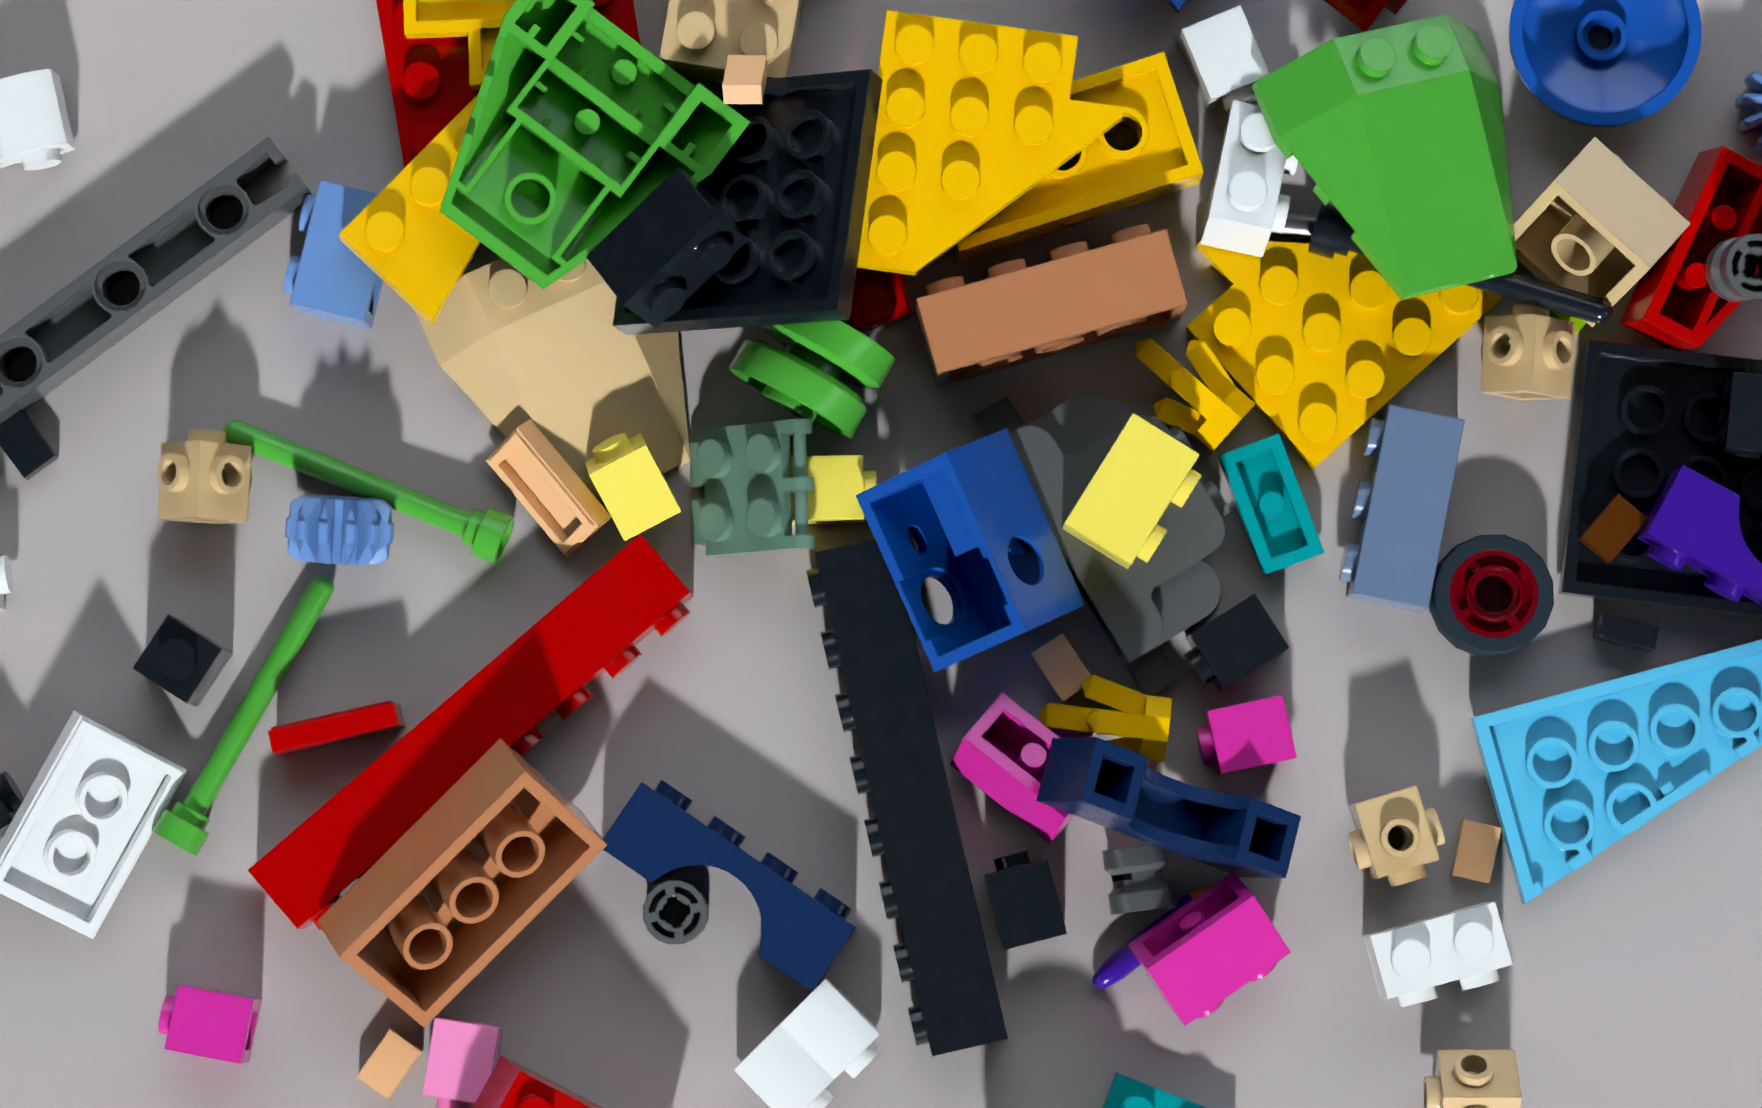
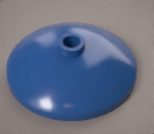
M1514 0L1508 27L1509 46L1513 63L1519 77L1529 92L1544 107L1556 115L1571 122L1591 127L1625 126L1648 118L1665 107L1681 91L1692 74L1698 59L1702 36L1701 18L1696 0ZM1592 30L1604 31L1609 37V47L1604 50L1594 49L1588 42V33Z

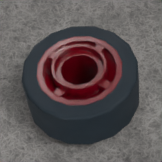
M1504 534L1479 535L1453 547L1437 564L1429 602V611L1438 631L1455 648L1478 657L1503 656L1530 644L1546 627L1554 606L1553 580L1544 560L1525 542ZM1482 579H1493L1503 586L1506 592V603L1499 613L1487 612L1478 605L1475 599V589Z

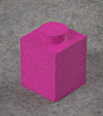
M1283 695L1206 711L1203 713L1205 726L1195 728L1203 765L1214 763L1217 776L1297 758Z
M189 984L177 985L175 996L166 995L161 1008L158 1032L167 1034L164 1049L238 1064L249 1062L262 999Z

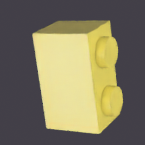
M1133 413L1065 521L1062 529L1126 569L1131 566L1136 556L1148 563L1168 531L1157 524L1170 501L1182 508L1202 476L1191 469L1200 454Z

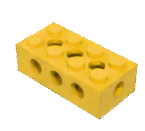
M1164 52L1072 81L1071 100L1124 107L1122 121L1115 126L1121 125L1130 128L1135 133L1138 144L1130 150H1116L1107 143L1103 134L1076 155L1078 162L1075 166L1067 170H1055L955 245L954 250L958 262L1199 185L1204 171Z

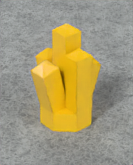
M1152 338L1138 341L1136 343L1135 356L1193 407H1188L1166 397L1153 406L1156 418L1174 427L1178 425L1181 430L1195 435L1213 452L1255 406V403L1235 386L1205 341L1191 340L1185 355L1206 386Z
M1092 675L1081 683L1084 697L1119 711L1047 703L1038 712L1039 718L1046 727L1121 736V738L1107 741L1149 757L1148 760L1160 762L1165 760L1172 698L1145 695L1097 675Z

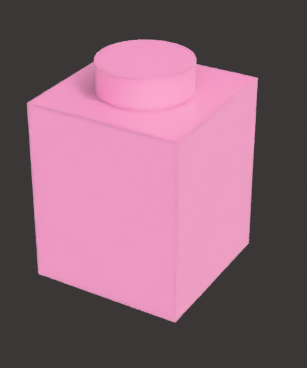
M444 1016L435 1017L422 1095L438 1097L436 1108H473L499 1060L504 1026Z

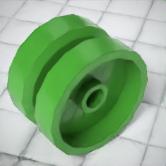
M841 320L761 326L766 334L785 346V350L763 340H744L729 366L730 371L734 375L761 392V395L794 416L800 419H812V423L814 422L832 432L852 438L867 409L861 397L849 387L839 382L838 379L841 378L862 388H880L895 362L893 355L881 345Z

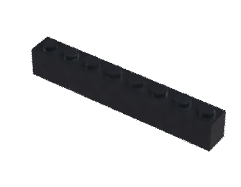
M875 539L815 552L818 568L806 570L814 607L827 605L833 630L820 633L829 670L842 667L847 692L835 695L843 732L856 729L862 754L849 758L858 795L871 792L876 817L864 820L872 856L876 857L885 854L891 879L879 882L887 920L900 917L905 937L904 943L893 945L902 983L915 980L920 1005L910 1007L908 1011L916 1046L929 1043L932 1056L1008 1039L909 614Z

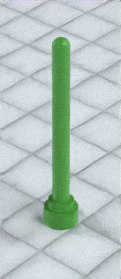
M239 420L230 421L224 427L223 432H226V441L228 443L252 446L251 453L361 497L384 500L396 511L463 537L462 544L471 547V554L497 564L506 549L515 523L514 516L491 507L487 512L475 509L473 513L467 512Z
M317 575L311 579L183 803L176 801L171 811L163 810L152 830L154 833L196 856L198 855L209 835L205 831L210 821L205 816L334 591V584L328 576Z

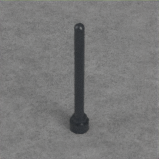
M1322 203L1308 252L1333 259L1335 254L1347 257L1349 251L1364 255L1351 238L1355 231L1336 207L1328 204L1325 206ZM1514 272L1467 284L1470 287L1596 324H1603L1612 316V306L1605 299Z

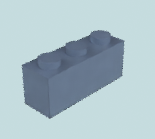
M1389 405L1383 411L1381 420L1370 419L1363 452L1365 456L1374 457L1369 482L1358 481L1351 512L1352 518L1361 519L1357 544L1346 543L1339 572V580L1349 582L1346 597L1422 612L1429 608L1465 424L1464 419L1395 405Z

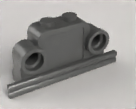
M1094 393L1079 394L1026 426L1008 397L975 415V419L986 436L1007 428L1078 589L1141 693L1152 696L1177 681V675L1159 646L1183 631L1200 626L1208 621L1216 612L1221 598L1219 577L1215 570L1203 561L1211 556L1223 542L1225 524L1222 517L1230 513L1226 501L1213 481L1209 480L1202 485L1199 480L1182 508L1170 501L1157 524L1168 531L1152 557L1146 563L1136 556L1131 566L1126 569L1062 529L1065 521L1125 425L1121 426L1119 413L1112 402ZM1141 417L1194 450L1178 425L1169 430L1163 422L1154 417Z

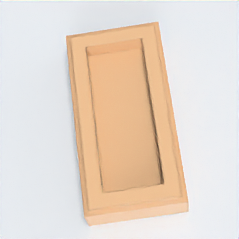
M531 419L518 426L486 460L566 558L578 551L611 518V515Z

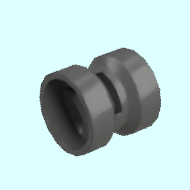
M1748 234L1726 239L1718 243L1709 252L1705 263V278L1710 289L1717 296L1730 302L1762 298V234ZM1758 264V273L1755 276L1756 265Z
M1149 844L1102 851L1104 870L1112 876L1113 890L1108 895L1111 915L1174 906L1171 887L1164 882L1162 868L1168 862L1166 849Z
M666 881L657 885L647 895L643 905V921L647 930L657 940L666 944H685L696 939L704 931L709 919V905L704 894L695 885L685 881Z

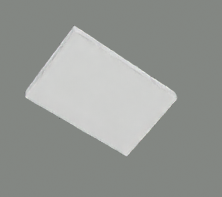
M73 711L0 841V894L94 939L151 837L155 824L163 810L167 808L187 770L123 735Z

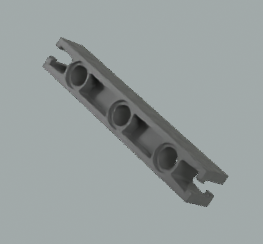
M269 137L0 335V386L3 389V393L0 396V425L20 410L26 411L303 206L307 194H313L296 173L287 179L290 183L289 186L258 205L246 193V188L271 165L275 163L280 167L287 162L286 158ZM235 199L240 201L243 205L241 220L229 229L216 228L213 224L215 208L225 200ZM124 275L137 276L140 282V291L135 300L127 305H115L111 299L113 283ZM21 351H33L37 359V367L34 374L23 382H13L9 375L11 359Z

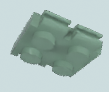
M788 419L703 429V442L690 443V488L699 487V489H704L705 499L691 500L692 545L700 544L701 546H706V556L715 557L815 549V535H808L807 494L809 491H814V477H807L806 434L813 433L812 419ZM791 435H793L794 477H791L790 467ZM791 493H795V535H792Z

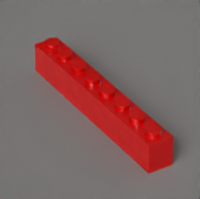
M641 534L638 535L248 869L249 873L297 929H306L314 923L321 930L317 921L500 738L522 758L526 756L545 738L538 730L557 713L564 721L575 714L593 697L587 687L606 671L614 679L631 666L642 655L636 645L653 630H656L663 637L680 624L691 613L684 604L693 597L692 593Z

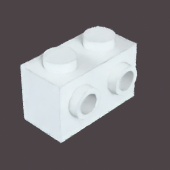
M1237 100L1232 101L1223 132L1200 244L1263 258L1271 232L1283 234L1291 196L1279 194L1283 174L1295 175L1298 160L1294 155L1287 159L1274 143L1259 105Z
M1483 902L1363 935L1379 997L1386 999L1397 997L1400 1007L1437 998L1435 986L1451 981L1460 980L1462 990L1500 981L1497 969L1513 965L1495 902Z

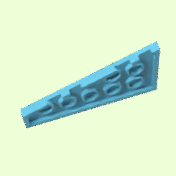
M1762 639L1470 718L1522 904L1528 903L1544 892L1545 889L1592 860L1594 856L1627 834H1631L1710 781L1712 777L1762 746Z

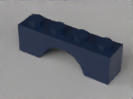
M1097 737L1052 738L1036 801L1227 873L1234 872L1238 877L1286 878L1301 816L1253 797L1213 791L1172 779L1147 766L1149 757Z
M660 780L655 789L641 782L603 838L607 843L603 850L651 883L657 882L673 871L689 866H712L735 876L751 892L760 911L762 938L758 955L810 991H813L856 928L845 920L852 909L822 888L818 890L813 898L792 883L799 873L769 852H766L762 860L758 861L739 847L746 837L716 816H713L709 824L705 825L687 813L686 810L693 801L663 780Z

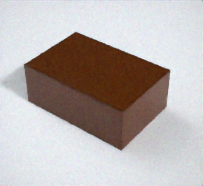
M1617 494L1578 539L1608 564L1617 556L1648 518L1620 494Z

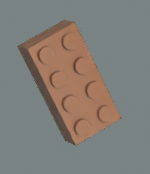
M1149 224L1137 225L1113 233L1111 235L1113 242L1107 246L1089 250L1086 241L1076 242L1050 251L1051 259L1046 263L1027 268L1025 259H1016L988 268L989 276L985 280L965 285L962 276H955L925 286L927 294L924 297L916 298V317L936 388L1180 320L1188 302L1167 229L1151 233Z
M500 738L317 922L343 961L425 1028L607 846V843L577 806Z

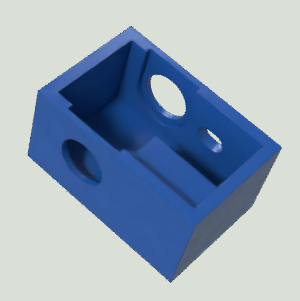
M1007 428L946 451L856 495L934 672L1085 606ZM908 531L912 533L917 543L918 552L914 549L909 539ZM926 578H933L939 581L951 597L953 615L948 624L936 622L927 613L923 605L921 586Z

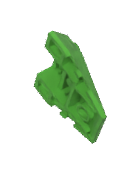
M516 0L504 15L439 210L542 289H545L587 260L586 256L675 169L681 168L698 183L712 174L750 123V121L728 104H724L720 98L703 85L698 83L694 86L592 7L595 3L591 0Z
M1447 14L1338 37L1254 82L1252 90L1274 143L1287 159L1294 155L1316 183V186L1313 188L1314 193L1325 206L1331 202L1355 231L1351 236L1352 240L1401 300L1511 274L1518 268L1501 86L1477 31Z

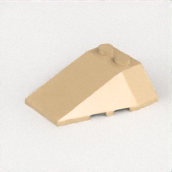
M502 258L463 275L447 298L444 308L433 327L417 312L416 314L439 366L506 438L518 426L531 419L599 502L603 500L594 486L584 462L595 457L592 452L594 447L612 436L626 433L628 438H631L641 433L663 474L690 462L689 433L678 332L625 335L613 326L617 296L588 259L545 289L540 288Z

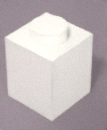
M1241 5L1181 30L1178 42L1207 110L1223 104L1225 111L1229 112L1233 100L1253 103L1257 100L1252 90V85L1256 80L1269 74V71Z

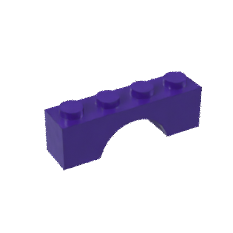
M1684 465L1674 469L1647 517L1648 520L1643 524L1636 538L1650 545L1647 555L1662 565L1676 571H1682L1684 565H1687L1706 575L1707 578L1704 586L1716 594L1734 602H1739L1743 595L1762 605V563L1749 550L1741 532L1739 522L1740 495Z

